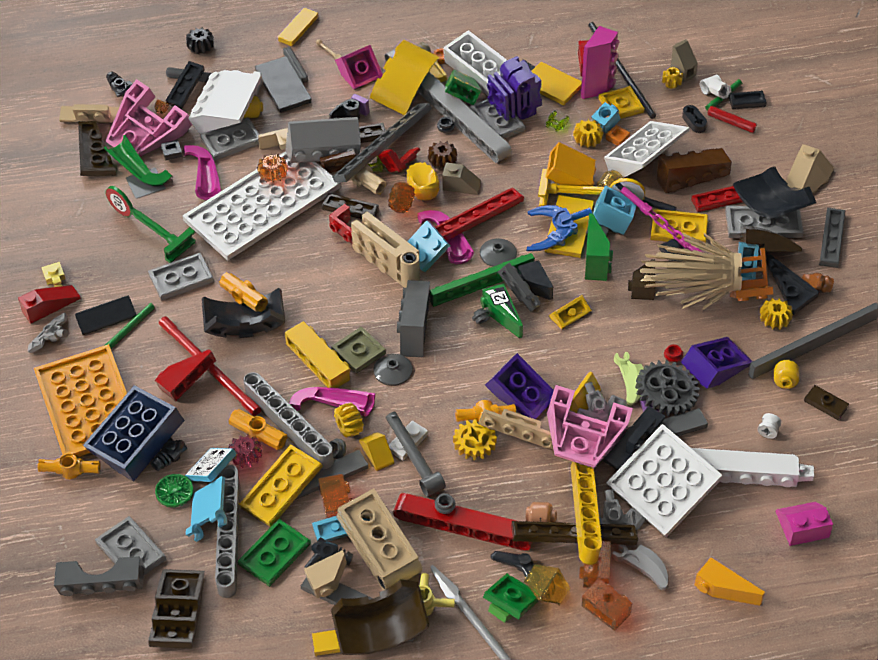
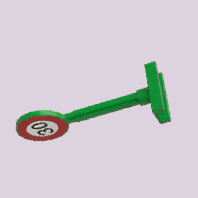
M109 186L106 189V197L118 213L124 217L133 215L144 225L167 240L169 245L164 248L165 260L172 263L196 243V240L192 237L195 234V230L191 227L177 237L142 212L136 210L129 198L119 188Z

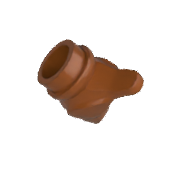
M822 273L803 274L802 276L804 281L823 293H830L833 288L834 279L828 275L823 276Z

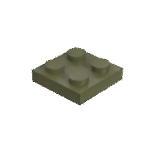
M363 327L358 328L331 346L332 350L337 352L339 358L343 362L345 361L355 374L386 354V349Z

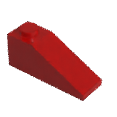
M73 285L34 289L18 297L22 313L30 324L81 299Z
M208 349L168 366L158 374L155 382L164 393L176 402L217 360L212 351Z

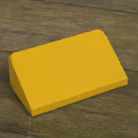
M583 295L551 313L549 317L563 329L592 310Z
M589 372L574 392L570 406L571 411L577 413L579 408L588 409L586 400L588 392L585 384L592 382L595 391H601V387L593 372Z

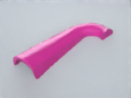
M184 146V156L193 155L198 158L195 186L196 196L200 199L208 200L220 193L219 177L210 152L200 146Z
M436 210L422 211L417 215L420 224L425 221H432L439 225L450 219L446 214ZM462 233L447 240L450 247L446 251L450 263L463 264L471 260L474 251Z
M309 387L293 394L289 404L296 411H299L301 404L308 400H315L335 407L352 402L357 407L360 415L367 417L374 407L376 396L375 393L356 390Z

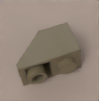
M686 39L673 46L670 68L675 67L679 69L680 73H683L682 82L684 83L696 76L698 65L690 44Z

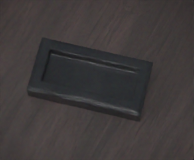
M763 91L729 94L732 110L766 107L767 104Z

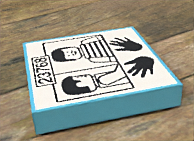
M210 448L185 476L190 481L212 482L237 453L232 448Z

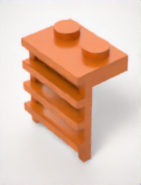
M760 248L761 256L742 258V262L761 260L762 267L741 269V273L762 271L763 278L742 280L741 290L731 291L730 297L737 298L738 301H748L749 297L756 296V299H766L768 295L773 294V287L768 286L765 248Z

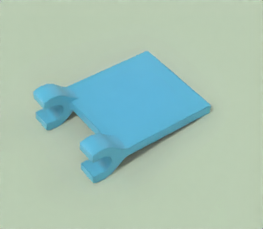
M223 476L193 493L191 526L186 529V536L189 537L194 534V541L196 542L203 538L204 534L201 525L210 521L213 523L218 520V527L220 528L227 524V517L223 511L225 478Z

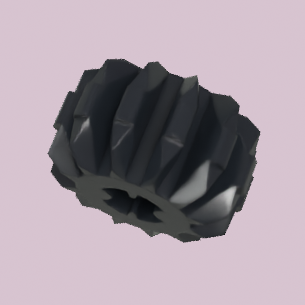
M203 27L200 29L195 28V30H190L186 34V45L191 50V53L196 52L197 55L199 53L205 54V51H210L214 47V36L209 29H204Z

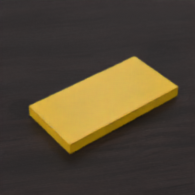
M558 195L556 206L567 208L569 213L572 214L587 208L593 210L594 201ZM589 216L573 221L578 226V233L572 234L570 237L568 236L565 239L564 246L555 245L544 250V252L581 258ZM551 221V225H550V229H549L548 235H549L552 231H556V230H557V229L554 227L552 221Z
M290 445L239 503L240 508L271 527L323 467L322 463Z

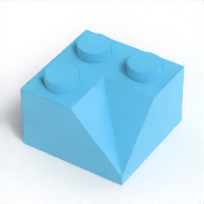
M605 185L596 201L593 215L599 225L606 226L613 232L624 235L633 219L636 205L621 192Z

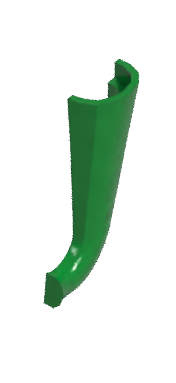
M126 135L123 136L122 142L111 149H108L106 146L104 147L123 167L147 185H162L173 178L166 169L158 174L152 173L133 148Z

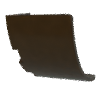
M399 579L391 587L379 592V597L369 599L368 596L341 598L331 609L341 654L364 655L388 650L404 644L424 632L429 627V620L418 581Z

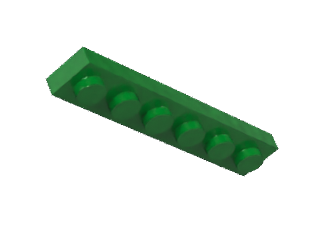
M532 253L522 255L475 274H470L464 278L437 286L430 290V302L435 307L503 282L504 280L498 271L510 262L518 270V266L534 262L535 257Z

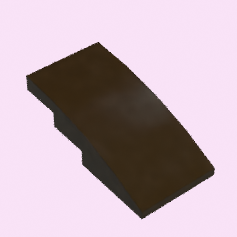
M162 570L155 595L156 604L148 640L149 647L193 648L205 571Z

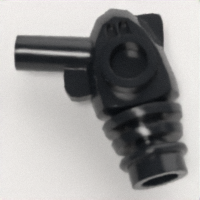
M113 71L106 75V79L111 89L116 93V96L124 97L132 82H126Z
M171 437L156 457L153 458V461H151L152 467L156 471H160L170 465L171 462L178 461L181 453L188 449L183 440L174 441Z
M320 537L317 542L312 544L311 548L314 555L304 567L307 568L342 551L343 548L340 547L338 551L337 544L327 542ZM350 551L345 554L347 566H350L354 555Z

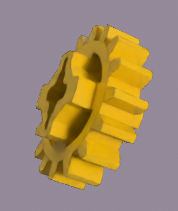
M474 419L473 423L467 420L465 426L459 424V429H455V435L453 436L454 449L459 450V455L465 454V459H468L470 456H473V460H476L477 456L484 459V454L490 456L491 450H495V444H497L495 430L479 425L476 419Z

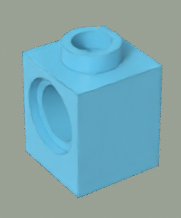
M606 102L591 116L592 121L596 120V123L601 124L603 132L606 134L621 120L618 108L614 105L610 106Z

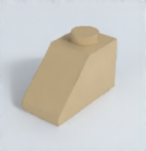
M343 550L304 569L307 580L317 599L329 596L337 589L347 564Z

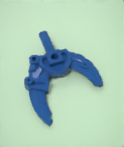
M544 205L528 211L527 213L530 216L543 215L552 217L553 225L557 230L552 231L546 240L527 246L526 251H542L555 245L564 246L565 239L568 236L570 237L572 234L578 233V226L573 221L589 216V213H592L591 208L570 214L567 208H561L556 205Z

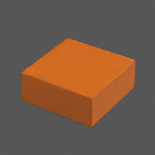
M615 125L606 134L605 139L619 146L630 137V132Z

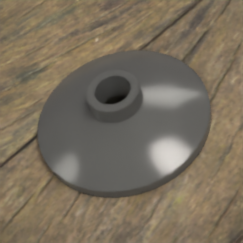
M501 238L488 240L480 248L482 261L492 267L513 260L517 255L515 246L510 241Z
M400 354L384 355L374 365L376 379L382 384L389 386L403 384L412 374L411 362Z

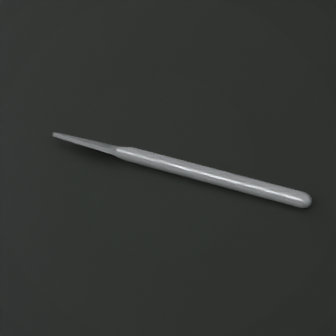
M431 565L430 568L448 599H455L457 606L500 660H511L460 596L459 588L434 565Z

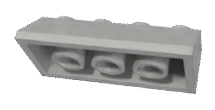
M357 117L288 122L285 150L290 163L320 161V157L354 150L356 156L360 153L361 141Z

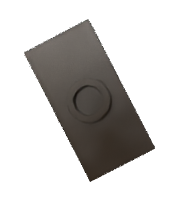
M816 385L812 387L804 398V402L836 420H839L849 407V403Z

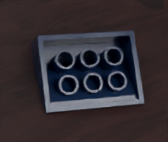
M134 385L83 446L118 473L134 482L185 420L176 407Z

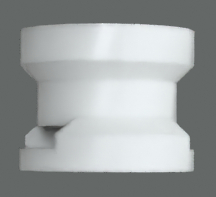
M764 414L762 423L759 424L758 432L765 438H775L782 424L781 419L774 414Z

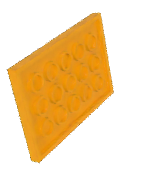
M109 344L34 368L62 455L71 453L79 457L91 453L84 448L83 444L127 394Z

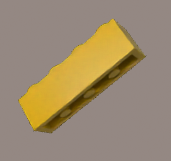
M303 321L285 332L286 345L327 388H338L350 381L349 365L339 358L335 350H331L327 346L323 338L318 337L312 326H308Z

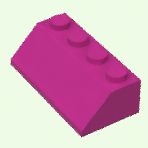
M599 26L584 46L582 99L599 96V94L606 93L615 86L616 79L614 76L617 71L615 64L618 58V53L616 52L619 46L618 32Z

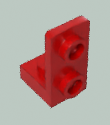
M420 148L410 149L400 159L392 149L382 151L378 157L389 173L394 171L400 172L406 168L405 164L407 162H411L417 157L416 154L420 151Z
M343 204L329 215V227L333 232L341 235L346 242L353 244L352 228L347 225L349 220H351L350 207Z

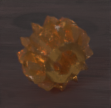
M272 153L270 156L264 155L263 159H259L257 167L260 178L265 179L266 183L269 181L274 183L276 180L281 182L282 178H286L288 170L284 157H280L279 154L273 156Z
M405 182L395 183L389 194L388 206L391 210L398 213L408 212L414 201L415 189Z

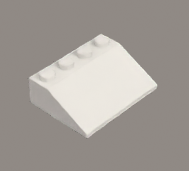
M226 70L212 73L188 119L199 134L240 123L263 77L257 74Z
M650 121L604 157L610 176L624 178L644 168L689 132L690 128Z

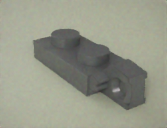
M510 262L498 271L520 302L523 301L530 312L541 305L538 297L531 292L529 285L522 280L518 270Z

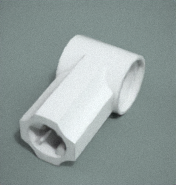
M718 75L700 81V88L705 95L712 93L725 99L731 93V86L722 82Z

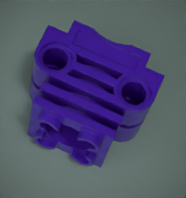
M518 56L511 58L501 65L500 75L498 72H494V78L491 74L488 75V101L490 105H494L497 113L503 116L506 121L509 120V115L515 118V114L520 119H527L536 115V108L542 106V98L540 96L541 79L529 69L525 60L519 62Z

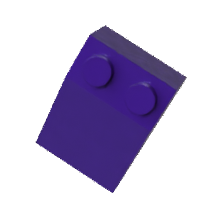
M723 337L692 345L681 363L687 370H690L689 372L699 380L702 386L708 389L719 386L749 367L752 361L728 337Z
M518 353L510 358L485 384L499 400L507 405L515 404L517 412L536 419L548 407L554 392Z

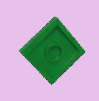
M506 573L484 592L483 598L515 618L520 619L540 601L542 594Z

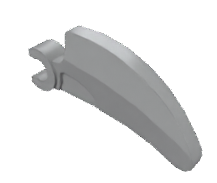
M619 545L618 550L623 553L613 552L614 560L623 561L648 576L660 590L667 589L668 573L666 567L653 551L642 545H639L634 551L628 550L625 545Z

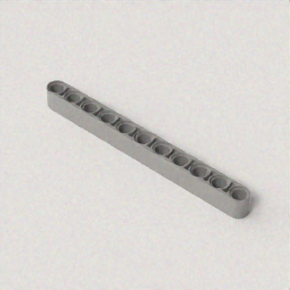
M395 49L385 54L386 62L389 57H394ZM428 72L417 91L444 117H450L455 127L495 163L512 155V148L507 141L459 98L446 93L445 86Z

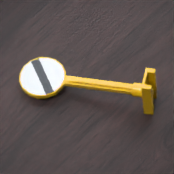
M543 169L538 197H540L539 207L547 205L549 194L576 193L600 195L604 187L570 186L551 183V180L546 178L547 169ZM618 179L610 185V188L619 192L623 187H626L641 200L645 197L644 186L634 179Z

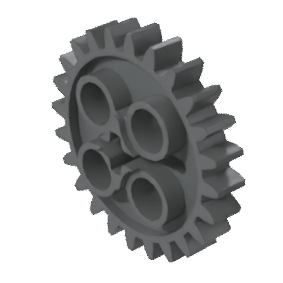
M658 360L656 365L651 362L650 366L645 365L644 369L640 370L635 388L638 389L636 394L641 395L640 401H646L645 407L651 405L653 409H658L660 413L664 411L669 416L673 412L676 416L679 412L681 414L685 413L686 410L690 411L695 406L700 390L697 387L698 381H693L694 375H688L690 370H682L683 365L676 367V362L669 365L667 360L665 364Z

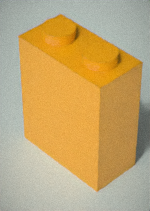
M558 142L550 152L546 178L560 185L593 187L596 160Z

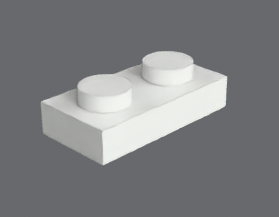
M411 421L405 427L416 446L428 435V430L414 421ZM396 437L389 444V448L394 456L404 461L408 455Z

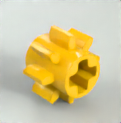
M671 67L667 71H663L662 83H665L666 87L674 89L678 85H682L683 73H680L679 69Z

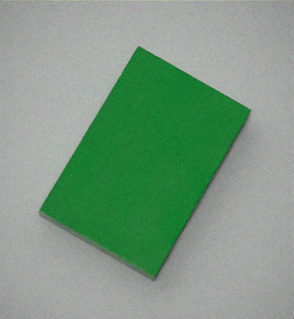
M278 519L237 562L240 567L270 587L311 545V540Z

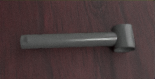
M389 413L386 416V420L422 479L419 480V484L424 495L428 497L445 489L446 484L442 475L439 472L433 473L397 413Z

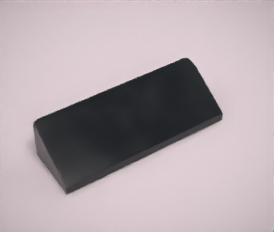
M129 295L75 313L82 335L132 319L136 316Z

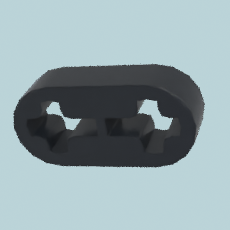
M686 105L683 108V120L693 132L703 133L707 126L706 118L696 106Z

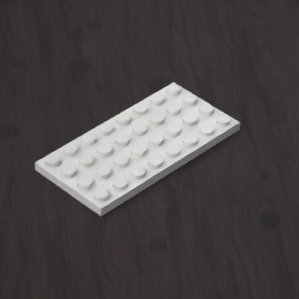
M285 151L184 214L183 221L228 261L326 198L327 194H332L340 189L341 183H335L332 178L333 176L315 161L290 163Z

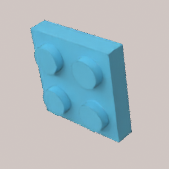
M426 221L407 241L419 250L420 269L424 272L450 247L449 243L429 221Z

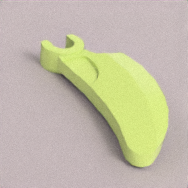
M628 352L624 353V359L620 358L618 353H616L614 362L619 366L624 378L627 405L632 406L641 397V395L636 394L638 389L635 386L637 376L640 370L644 368L642 364H632L629 361L630 355Z

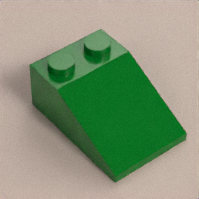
M589 213L585 280L607 281V275L611 274L612 263L609 261H613V250H610V242L593 213Z

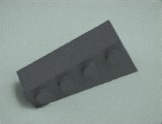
M408 280L407 288L403 287V299H401V310H399V321H397V333H400V355L406 357L424 356L425 333L430 303V281Z

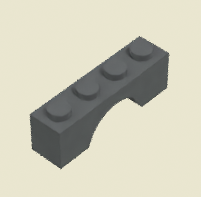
M140 556L118 558L115 565L107 572L91 575L85 573L77 561L56 562L54 587L63 596H72L78 593L90 595L94 592L113 593L118 590L131 592L136 589H143L145 565Z

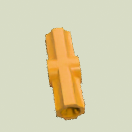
M226 272L222 275L219 281L220 286L231 293L233 299L238 304L245 303L256 312H262L266 309L268 304L267 298L257 292L250 281L245 280L243 282L232 273Z
M235 409L228 420L230 425L250 435L251 440L254 442H263L276 450L282 449L288 439L287 434L268 425L263 417H253L240 409Z

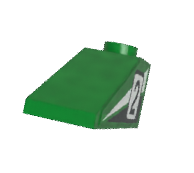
M500 284L482 289V297H480L482 308L489 309L490 317L518 338H522L523 324L505 285Z

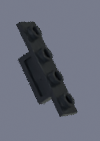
M648 406L604 458V462L619 470L656 431L657 427L665 419V415Z

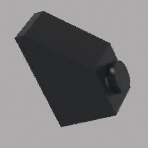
M539 260L518 266L519 276L529 285L534 295L548 300L553 299L554 287Z

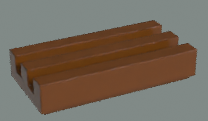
M351 150L320 157V166L328 173L339 171L356 157L355 152Z

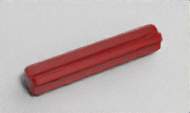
M710 106L708 109V116L750 133H754L757 124L714 106Z

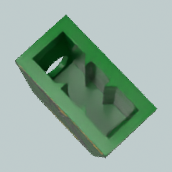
M457 70L452 71L445 84L446 93L472 105L475 104L482 92L475 79Z

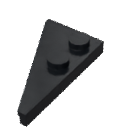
M772 255L767 256L766 263L784 300L787 301L788 305L792 306L793 315L818 297V290Z

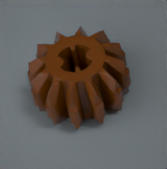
M440 141L438 144L433 142V145L428 150V160L431 166H436L439 169L445 168L446 163L456 164L457 149L454 147V144H449L448 141L445 143Z

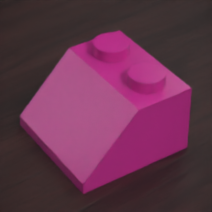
M371 45L335 60L341 76L353 89L381 78L383 75Z
M810 502L776 509L777 517L789 546L830 537L833 523L825 506L817 502Z

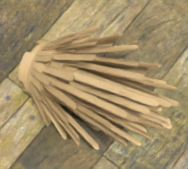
M684 233L682 234L683 237H686L684 238L685 242L712 254L657 244L659 248H665L668 252L679 254L658 252L656 255L645 254L647 258L680 261H641L648 267L667 268H642L640 270L641 273H670L645 275L641 281H685L647 284L645 288L697 286L657 292L656 296H669L681 293L686 295L712 289L682 300L681 304L693 301L683 306L682 309L711 298L710 302L703 306L704 310L731 291L741 290V253H733L705 233L704 237L709 239L712 245Z

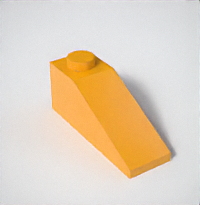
M711 557L696 574L694 586L702 593H707L711 597L758 606L763 602L765 594L763 590Z

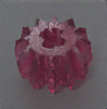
M247 434L246 437H242L239 435V439L233 438L232 444L228 446V448L234 449L237 453L232 459L234 465L240 464L242 469L245 465L251 468L252 463L258 464L259 458H262V444L256 436L250 437Z

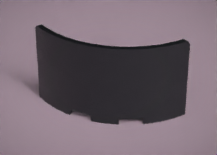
M775 166L761 174L733 183L742 201L755 213L768 218L779 217L817 203L810 186L801 189L788 187V183L781 177Z
M277 288L265 295L268 304L262 312L254 311L245 303L238 304L237 302H224L203 297L201 300L204 332L226 338L227 335H239V338L254 337V333L264 330L267 333L285 323L282 290Z

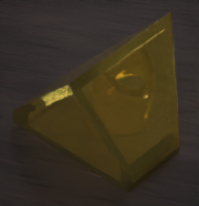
M535 564L524 580L538 601L555 603L559 606L570 590V586L559 568Z

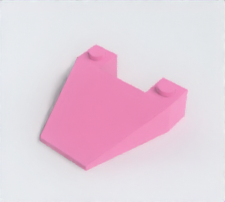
M136 79L125 93L106 142L112 147H116L122 142L123 136L126 135L138 155L142 156L161 147V143L171 142L182 137L192 126V123L188 119L189 115L177 106H174L164 119L147 109L156 96L149 87Z
M555 385L547 412L554 454L557 457L595 468L626 433L633 408L613 402L608 422H604L569 411L575 391Z

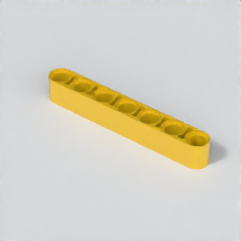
M572 461L571 477L579 558L583 563L593 565L598 561L602 546L594 468Z

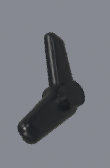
M494 551L490 555L493 561L517 567L534 590L540 591L543 588L541 578L529 554Z

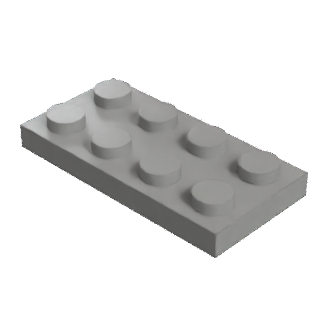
M726 206L725 213L729 238H740V226L767 229L786 238L803 237L800 209L779 217L768 218L755 213L748 206Z

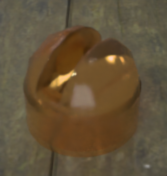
M157 99L154 108L156 112L160 111V114L166 113L170 105Z

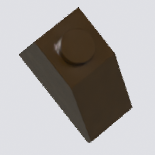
M644 264L633 272L632 280H628V291H631V299L654 300L655 287L645 288L647 284H655V281L641 280L645 275H655V273H641L640 270L642 268L655 269V267H648Z

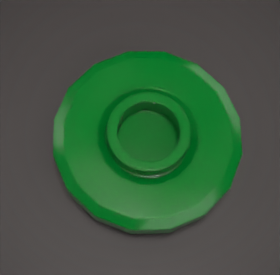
M171 474L163 477L157 483L155 495L161 505L175 508L187 503L192 497L194 489L188 477L181 474Z

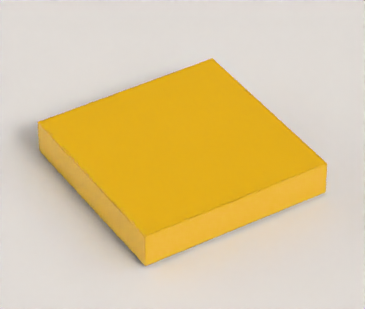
M631 86L599 94L598 99L601 104L606 102L610 106L614 105L618 108L620 119L644 113V107Z

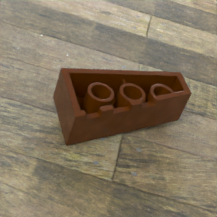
M723 148L702 150L701 153L688 151L687 154L680 155L679 152L672 153V156L660 154L656 180L665 194L730 175L732 161Z

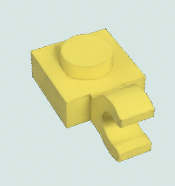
M60 262L41 267L47 285L53 283L54 287L62 286L61 280L65 279V275Z

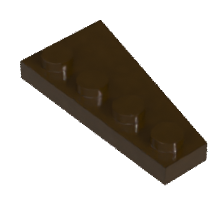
M78 121L80 176H116L115 166L113 167L112 159L104 149L106 145L102 140V135L96 121Z

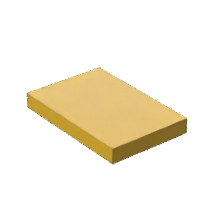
M540 62L532 70L541 79L542 87L540 94L563 106L582 88V81L543 62Z
M653 210L665 218L674 229L706 243L704 233L707 234L708 214ZM660 218L657 220V221H658L659 223H661L662 225L665 223V222H664L662 219H660ZM652 219L650 240L667 242L674 239L672 234L666 229L661 228ZM679 234L678 236H676L678 239L682 238V236Z

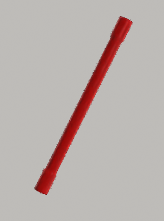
M167 316L159 320V325L192 356L202 352ZM215 364L207 370L253 417L261 412V407L235 385Z

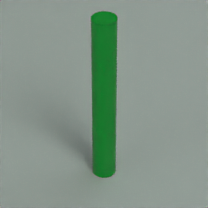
M740 79L730 85L731 93L743 84ZM717 96L705 106L706 110L708 111L710 106L716 107L724 99Z

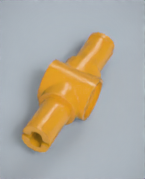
M481 400L473 408L456 409L455 417L456 422L474 419L479 422L484 409L502 415L504 409L516 413L515 404L498 406L490 400Z
M66 453L56 460L39 459L38 472H56V474H62L64 478L69 480L82 475V473L100 474L101 470L100 461H83V459H77L71 453Z

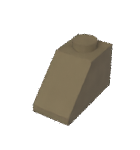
M445 164L442 175L443 190L478 195L481 184L480 178L464 165Z

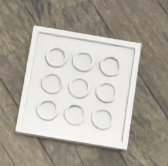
M662 424L606 483L637 512L643 515L659 532L667 537L722 480L723 476Z

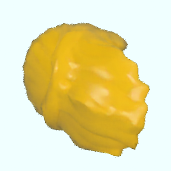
M426 162L410 165L406 171L407 183L412 194L417 199L423 201L435 198L440 190L437 173Z

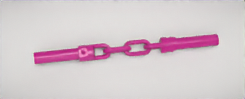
M623 187L620 192L638 206L641 212L653 218L656 224L672 234L673 238L685 249L702 252L699 248L685 242L684 238L686 237H683L680 231L669 225L668 221L660 214L655 213L649 204L644 203L628 188ZM659 218L665 222L663 225L657 221ZM679 234L682 236V238L678 239L676 236H678Z

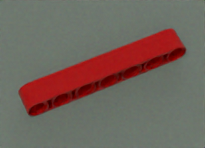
M401 493L393 510V515L402 521L522 551L530 550L532 542L513 541L511 523L517 520L460 506H455L451 513L442 514L436 510L435 500L408 493Z

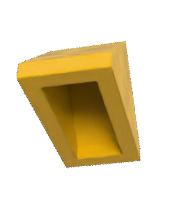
M376 432L359 439L360 445L376 471L395 464L385 435Z

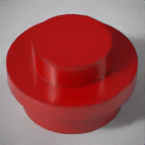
M669 345L664 350V358L671 363L680 362L683 358V351L678 345Z

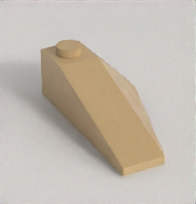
M803 144L786 180L787 186L800 189L810 186L814 194L822 184L825 185L828 182L834 167L819 149Z

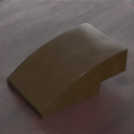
M740 226V241L745 244H759V248H765V251L802 252V247L778 233L759 227Z

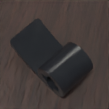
M348 99L342 102L329 113V119L357 117L359 120V102L355 99Z

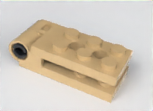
M369 212L362 215V223L357 219L351 223L352 246L357 253L362 254L368 262L375 264L381 272L388 274L404 288H407L408 280L420 281L418 249Z
M374 488L338 508L337 519L383 590L394 585L399 579L408 580L423 571L418 559L419 557ZM374 535H378L381 538H375Z

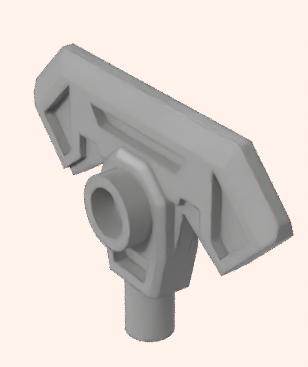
M63 313L47 324L28 345V352L33 353L41 349L45 340L55 342L60 337H67L69 334L68 330L60 326L67 322V314Z
M592 382L585 384L588 392L586 400L589 410L579 408L577 413L605 422L609 418L613 402L626 406L627 401L612 395L607 403L599 390L595 391Z
M613 489L606 490L603 518L599 517L600 524L635 525L636 530H639L645 521V517L633 508L624 515L618 499H614Z

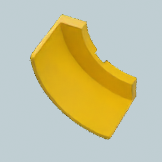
M403 40L395 48L394 57H389L383 69H385V72L381 79H377L369 98L405 115L421 83L433 65L439 60V57Z

